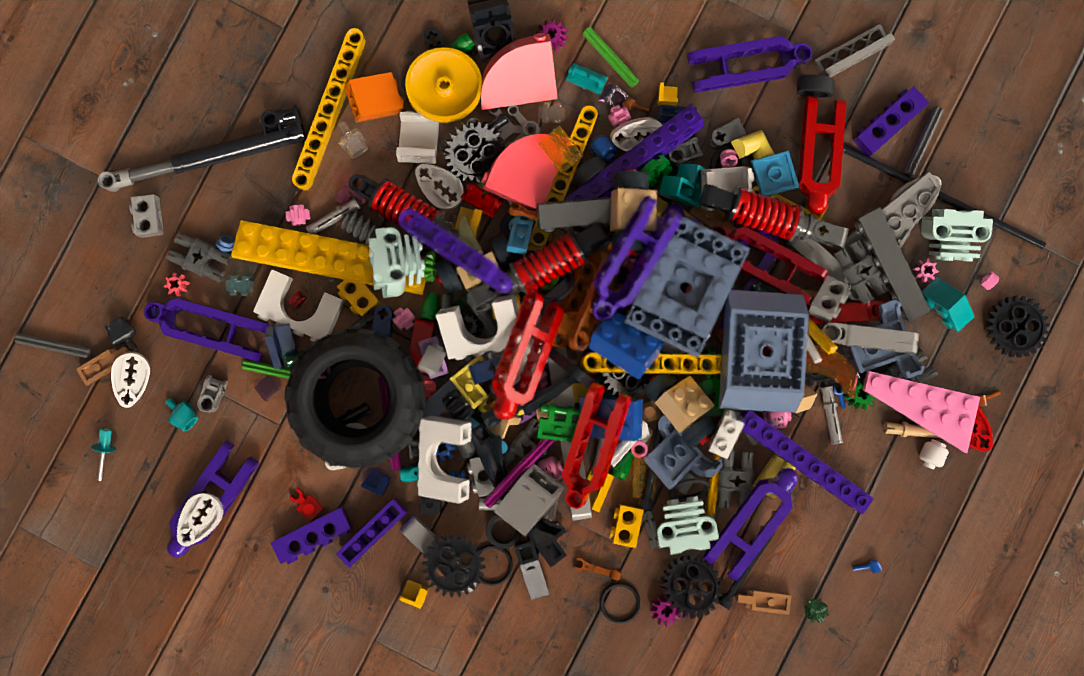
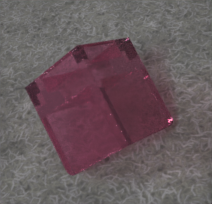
M346 184L334 198L341 206L353 198H356L361 207L366 201L364 197L352 191Z

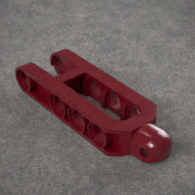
M721 225L710 228L711 231L734 242L735 240L742 239L785 262L786 264L778 279L768 274V271L760 270L751 265L749 261L743 262L740 271L780 293L803 295L806 306H811L815 297L813 298L803 293L802 289L789 283L795 269L817 280L825 281L829 273L826 269L746 226L732 231Z

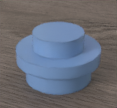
M223 235L216 241V246L223 252H230L233 250L235 240L230 236Z

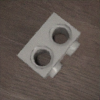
M154 194L131 197L129 209L131 214H133L134 222L131 224L133 233L141 238L164 235L160 197ZM147 203L148 208L142 212V205ZM149 221V229L144 230V224Z
M827 275L810 306L808 314L826 323H830L832 318L836 319L841 311L839 305L841 303L845 304L849 293H847L849 285Z

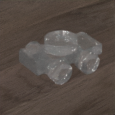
M543 102V106H539L538 118H542V122L547 123L549 120H553V123H561V120H565V108H562L561 103H554V107H550V102Z

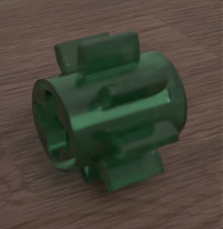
M813 598L808 600L809 604L804 606L805 616L811 620V623L816 621L818 623L824 622V617L829 616L828 605L822 602V599L816 600Z

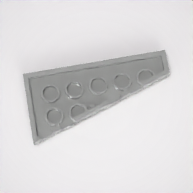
M930 172L925 173L881 209L900 248L941 188ZM857 229L847 236L844 246L853 263H857V259L849 245L858 240H861L863 244V240H865L862 233H859ZM865 248V250L867 251V253L870 254V255H872L871 251H870V250L868 251V250ZM868 281L866 284L871 290H873V286Z

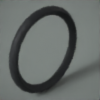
M565 271L571 277L569 289L556 298L543 296L544 301L556 302L569 295L575 285L574 274ZM539 286L537 293L542 295L541 286Z
M685 479L669 489V494L676 499H687V497L693 496L699 497L709 490L710 485L704 479ZM688 483H703L706 486L703 490L694 494L677 495L673 493L675 488Z
M487 545L480 550H483V552L488 549L500 550L508 559L509 569L505 577L499 581L490 582L478 576V578L486 585H500L512 573V558L507 550L495 547L494 545Z
M611 584L601 594V612L611 622L618 624L627 623L638 614L640 597L637 591L629 584ZM614 587L628 588L636 598L635 611L626 619H614L604 609L605 595Z

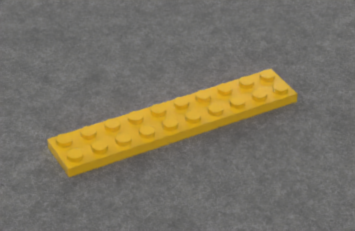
M243 220L240 221L231 253L232 258L373 285L374 273L369 259V245ZM414 275L413 286H409L408 277L406 276L404 292L423 295L426 283L425 277L421 278L420 285H416Z

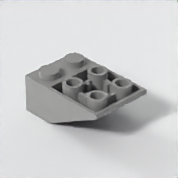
M533 463L494 512L526 536L558 500L564 486Z

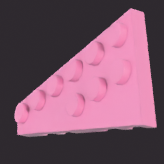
M870 371L866 372L863 385L865 392L967 454L980 397Z

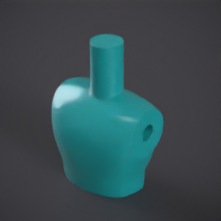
M172 398L166 401V404L172 410L168 418L172 425L186 432L196 424L198 416L190 403L182 401L177 404Z
M418 463L400 467L401 481L413 482L419 480Z

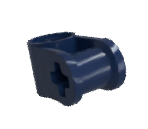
M380 305L375 309L371 331L384 334L389 338L392 337V319L394 318V311L390 306ZM386 309V312H388L389 315L385 316L383 319V316L380 315V312H383Z
M501 357L468 366L474 385L494 377L497 370L495 365H499Z

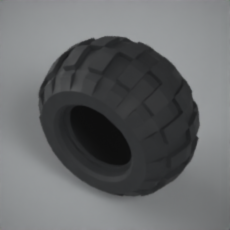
M343 329L331 332V334L311 343L299 359H296L290 370L291 374L288 384L285 386L284 395L289 425L299 438L302 446L326 463L349 468H364L382 463L399 453L414 437L420 426L425 410L426 397L422 374L408 351L384 334L367 329ZM328 367L331 369L329 374L327 373ZM366 367L372 369L382 376L388 386L390 393L388 410L384 417L371 427L363 429L347 427L340 423L330 410L328 402L330 386L341 372L349 368ZM324 375L326 379H321L319 376L322 377Z

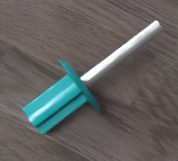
M100 428L98 444L91 446L94 451L101 453L98 481L102 480L105 453L116 450L115 446L110 445L112 430L109 428Z

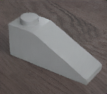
M435 343L432 346L428 345L418 369L437 377L446 352L443 351L444 347Z

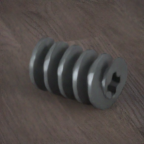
M357 210L354 213L349 212L341 224V229H346L349 234L353 232L355 238L359 237V240L362 242L366 240V244L369 245V239L376 238L375 229L378 223L375 222L371 226V219L369 218L367 221H364V214L358 218Z

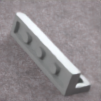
M881 24L815 59L813 62L821 75L833 77L889 46L895 38L892 33L886 35ZM878 31L881 39L876 42L871 41V34ZM855 42L866 43L865 48L859 51L854 50ZM841 50L849 52V56L843 60L837 58ZM825 59L833 61L832 66L825 70L820 63Z

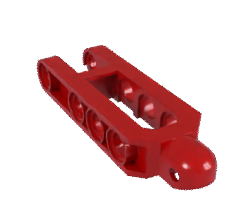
M807 95L803 113L798 189L807 197L806 207L808 211L812 214L820 215L827 209L828 198L836 193V189L841 186L846 100L835 99L834 116L831 119V125L816 123L818 97ZM815 133L830 135V140H832L831 152L829 153L830 169L827 172L829 183L827 184L817 183L812 179Z
M529 291L522 301L492 381L493 389L497 395L494 403V412L498 418L503 420L513 418L518 405H523L533 399L564 316L563 306L556 302H551L546 308L544 316L541 317L538 327L535 328L544 302L543 296L535 291ZM531 335H533L534 342L532 348L530 350V353L527 354L526 364L524 366L523 372H521L519 375L521 377L518 382L517 388L514 391V380L516 378L517 372L519 370Z
M595 382L588 389L562 471L563 480L568 486L565 496L566 502L574 509H579L586 504L589 493L604 487L631 403V397L620 393L615 408L611 411L609 420L598 417L597 413L605 388ZM596 424L606 428V436L602 447L599 448L598 452H600L596 466L593 467L594 473L590 481L581 477L579 470L593 426Z

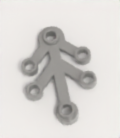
M516 105L509 106L507 112L510 117H515L521 126L513 125L509 121L508 124L498 130V132H501L498 137L501 136L503 138L502 142L513 133L520 134L513 142H508L505 145V149L523 137L540 134L538 123L527 121ZM500 107L495 113L491 112V109H488L490 115L495 117L502 113ZM515 108L517 111L516 113L512 114L510 113V109ZM471 118L469 120H471L472 123L475 124L476 120L478 119ZM528 128H533L534 132L529 134L527 130Z

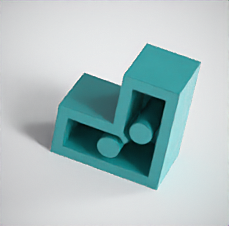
M680 163L677 177L663 176L659 194L682 206L700 207L701 170L705 168L696 164Z
M938 277L921 292L929 309L933 308L943 319V325L948 329L952 328L959 332L975 317L966 295Z

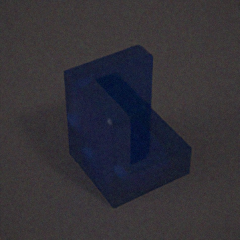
M372 468L365 481L361 484V487L379 496H383L392 477Z

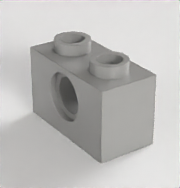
M480 458L469 459L470 463L467 466L469 474L474 476L475 482H472L474 494L478 493L479 497L489 495L494 490V487L489 479L483 481L479 478V472L485 470Z

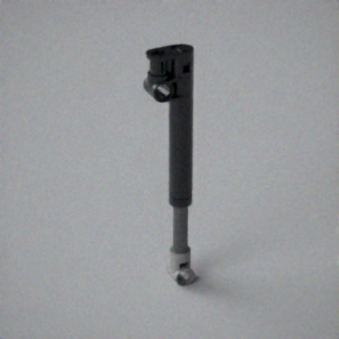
M295 104L293 108L284 111L280 109L263 112L261 123L264 132L184 152L180 155H173L171 160L132 170L126 168L111 173L103 172L98 177V183L102 188L115 192L119 188L133 185L135 181L174 171L176 174H180L185 171L188 172L306 141V134L299 108ZM270 117H275L273 124H267ZM112 178V184L107 186V180Z

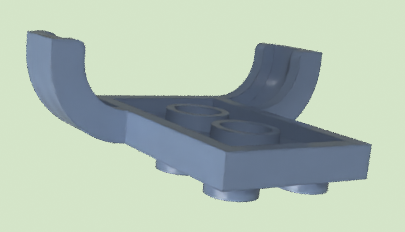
M893 300L879 305L881 325L873 328L907 332L900 312L902 303ZM849 346L858 373H863L895 361L901 374L908 379L922 374L925 368L918 361L916 354Z
M665 415L658 422L660 434L664 439L643 459L668 489L674 487L690 469L699 476L712 477L723 467L722 459L710 460L697 447L690 449L681 438L684 432L679 433Z

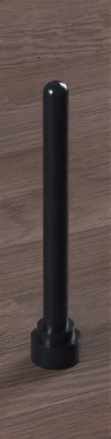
M658 423L652 450L662 441ZM648 467L643 496L640 497L637 503L638 508L652 510L653 507L652 498L650 497L655 473L650 467Z
M775 532L740 578L733 582L726 594L724 593L718 598L719 604L727 610H730L734 600L732 598L775 535Z

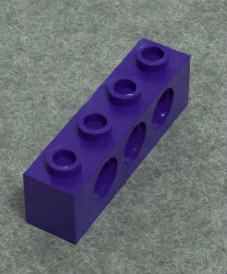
M914 86L910 90L905 88L898 95V101L895 103L891 101L883 108L885 112L881 116L879 113L870 120L872 124L868 128L863 126L855 133L858 137L853 141L867 156L870 157L929 104L926 98ZM900 104L907 107V112L901 110ZM886 117L892 118V125L886 121ZM872 129H876L879 132V137H875L872 134Z
M395 497L349 540L336 555L350 568L408 510Z
M343 506L271 542V545L280 564L284 562L290 564L298 560V555L304 553L306 556L316 551L314 547L320 544L324 547L332 543L333 537L338 535L339 538L350 534L349 529L353 528V525ZM327 523H332L335 526L334 533L327 531ZM310 532L317 534V541L310 540ZM293 540L299 542V550L292 548Z

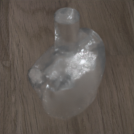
M345 122L339 124L344 134L338 141L341 148L350 158H356L363 154L368 147L362 132L358 128L350 131Z

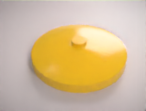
M453 48L431 49L418 56L409 67L405 81L407 97L412 107L424 118L440 123L454 122L469 115L478 105L481 98L482 76L476 63L467 54Z

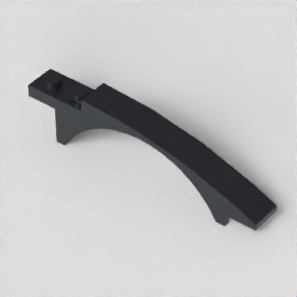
M590 342L587 348L584 349L582 357L590 353H596L589 348ZM588 358L586 361L590 368L595 364L592 358ZM580 360L576 365L579 369H581ZM568 374L554 385L536 390L532 400L523 405H518L515 415L520 410H523L525 415L530 414L540 408L542 404L545 405L555 399L578 380ZM491 384L488 387L496 400L497 395ZM494 408L481 414L487 427L496 426L503 420L496 416Z
M482 422L471 429V439L488 478L495 489L508 475L502 456V438L499 435L495 437L485 422ZM512 485L511 488L500 498L501 501L506 497V495L509 493V491L513 488V485ZM541 518L526 534L550 568L567 556L557 541L558 538L567 532L564 527Z

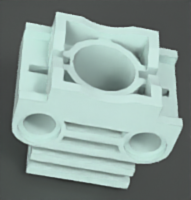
M932 209V217H922L921 233L926 239L940 240V244H930L929 247L939 248V251H929V255H934L935 259L953 261V257L954 260L973 261V258H980V254L969 252L970 250H981V246H972L970 242H985L989 240L992 234L993 219H983L984 211Z
M375 229L376 238L369 239V259L374 273V290L382 289L383 298L400 296L405 290L406 276L408 277L409 286H413L414 275L416 285H420L421 278L424 277L423 270H425L424 259L420 257V251H422L421 242L412 236V244L410 245L409 236L404 235V246H402L401 236L397 229Z
M698 496L687 497V501L679 502L678 499L667 500V504L663 506L664 511L669 510V512H665V519H671L664 520L659 525L658 540L660 548L670 546L671 554L681 553L688 549L704 550L710 549V540L719 539L715 519L709 514L700 515V513H704V507H698L703 505L702 499H698ZM710 521L712 523L711 528L708 530L701 527L702 522ZM666 526L671 527L673 533L665 535L662 529Z

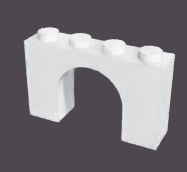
M271 270L253 311L258 314L257 318L266 322L271 319L276 321L275 325L289 323L293 329L292 333L301 337L304 334L311 336L310 340L313 342L331 334L345 301L324 292L320 304L311 318L305 321H294L287 315L284 308L285 296L293 278Z
M515 294L498 297L493 301L492 305L498 324V331L496 335L486 339L477 338L467 331L459 306L440 309L436 317L448 359L455 358V360H461L466 358L467 355L480 356L487 351H492L493 353L502 351L507 344L519 312Z
M437 416L422 418L419 426L420 442L418 445V495L454 503H460L469 499V480L452 477L444 473L438 465L436 454L441 442L455 445L470 442L471 422Z

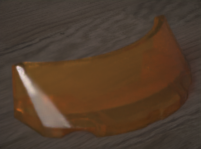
M815 346L822 358L820 362L815 363L807 350L805 373L822 374L834 379L841 384L842 393L849 394L850 398L855 399L858 375L847 359L836 351L828 354L822 347Z

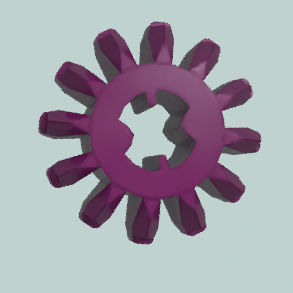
M552 19V24L545 20V26L539 24V31H536L535 34H555V38H550L551 47L557 52L559 50L558 46H565L563 41L567 40L568 36L565 35L567 29L561 28L562 22L556 25L555 19Z
M657 595L658 602L652 600L651 604L655 607L649 609L651 613H655L652 615V619H658V625H661L663 621L666 627H669V621L675 625L676 621L674 618L681 619V615H676V608L668 610L667 614H665L663 609H665V606L670 608L671 602L665 603L664 601L668 597L663 596L664 599H661Z

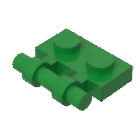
M551 403L549 405L542 404L541 412L548 413V418L540 417L537 438L572 442L578 422L572 421V416L580 417L581 409H575L573 406L559 407ZM555 414L566 415L565 420L554 419Z

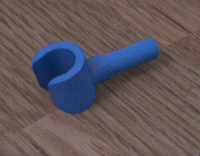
M839 381V388H836L832 383L831 386H833V391L839 398L841 409H845L846 405L843 397L845 387L841 381Z
M872 560L865 565L853 566V571L870 568L874 574L882 571V568L877 560Z

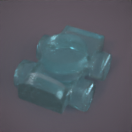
M230 276V280H226V291L229 292V295L237 296V292H241V296H248V293H253L254 281H249V277L242 276V280H238V276Z

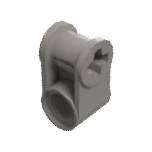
M212 375L206 377L197 402V406L202 412L212 413L219 408L221 399L227 389L228 381L215 379ZM207 399L212 401V406L209 409L205 407Z

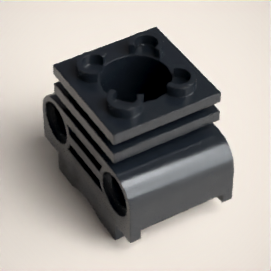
M508 0L467 1L480 60L484 62V59L493 57L503 47L516 41Z

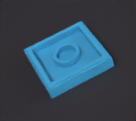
M789 150L751 161L759 193L763 196H772L799 188Z

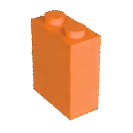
M392 72L351 79L344 86L356 123L397 115L403 109L404 102L402 97L399 96L397 80L393 77Z

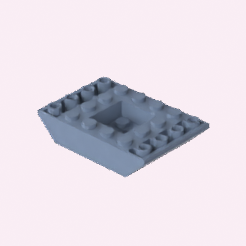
M682 217L679 227L640 289L625 323L698 358L750 249ZM682 283H688L691 286L689 293L681 292L680 285Z
M730 290L725 300L719 408L797 412L804 395L809 316L803 295ZM765 346H769L771 349V354L768 357L762 354V349Z

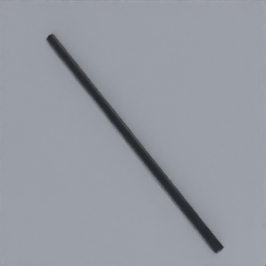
M843 144V153L904 183L914 180V178ZM939 191L937 199L964 211H980ZM983 213V219H993V226L1040 249H1044L1045 242Z

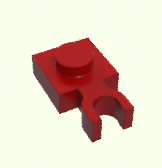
M297 488L296 491L300 495L299 498L296 499L293 495H290L289 498L299 504L296 510L311 522L324 507L312 495L306 498L303 491Z

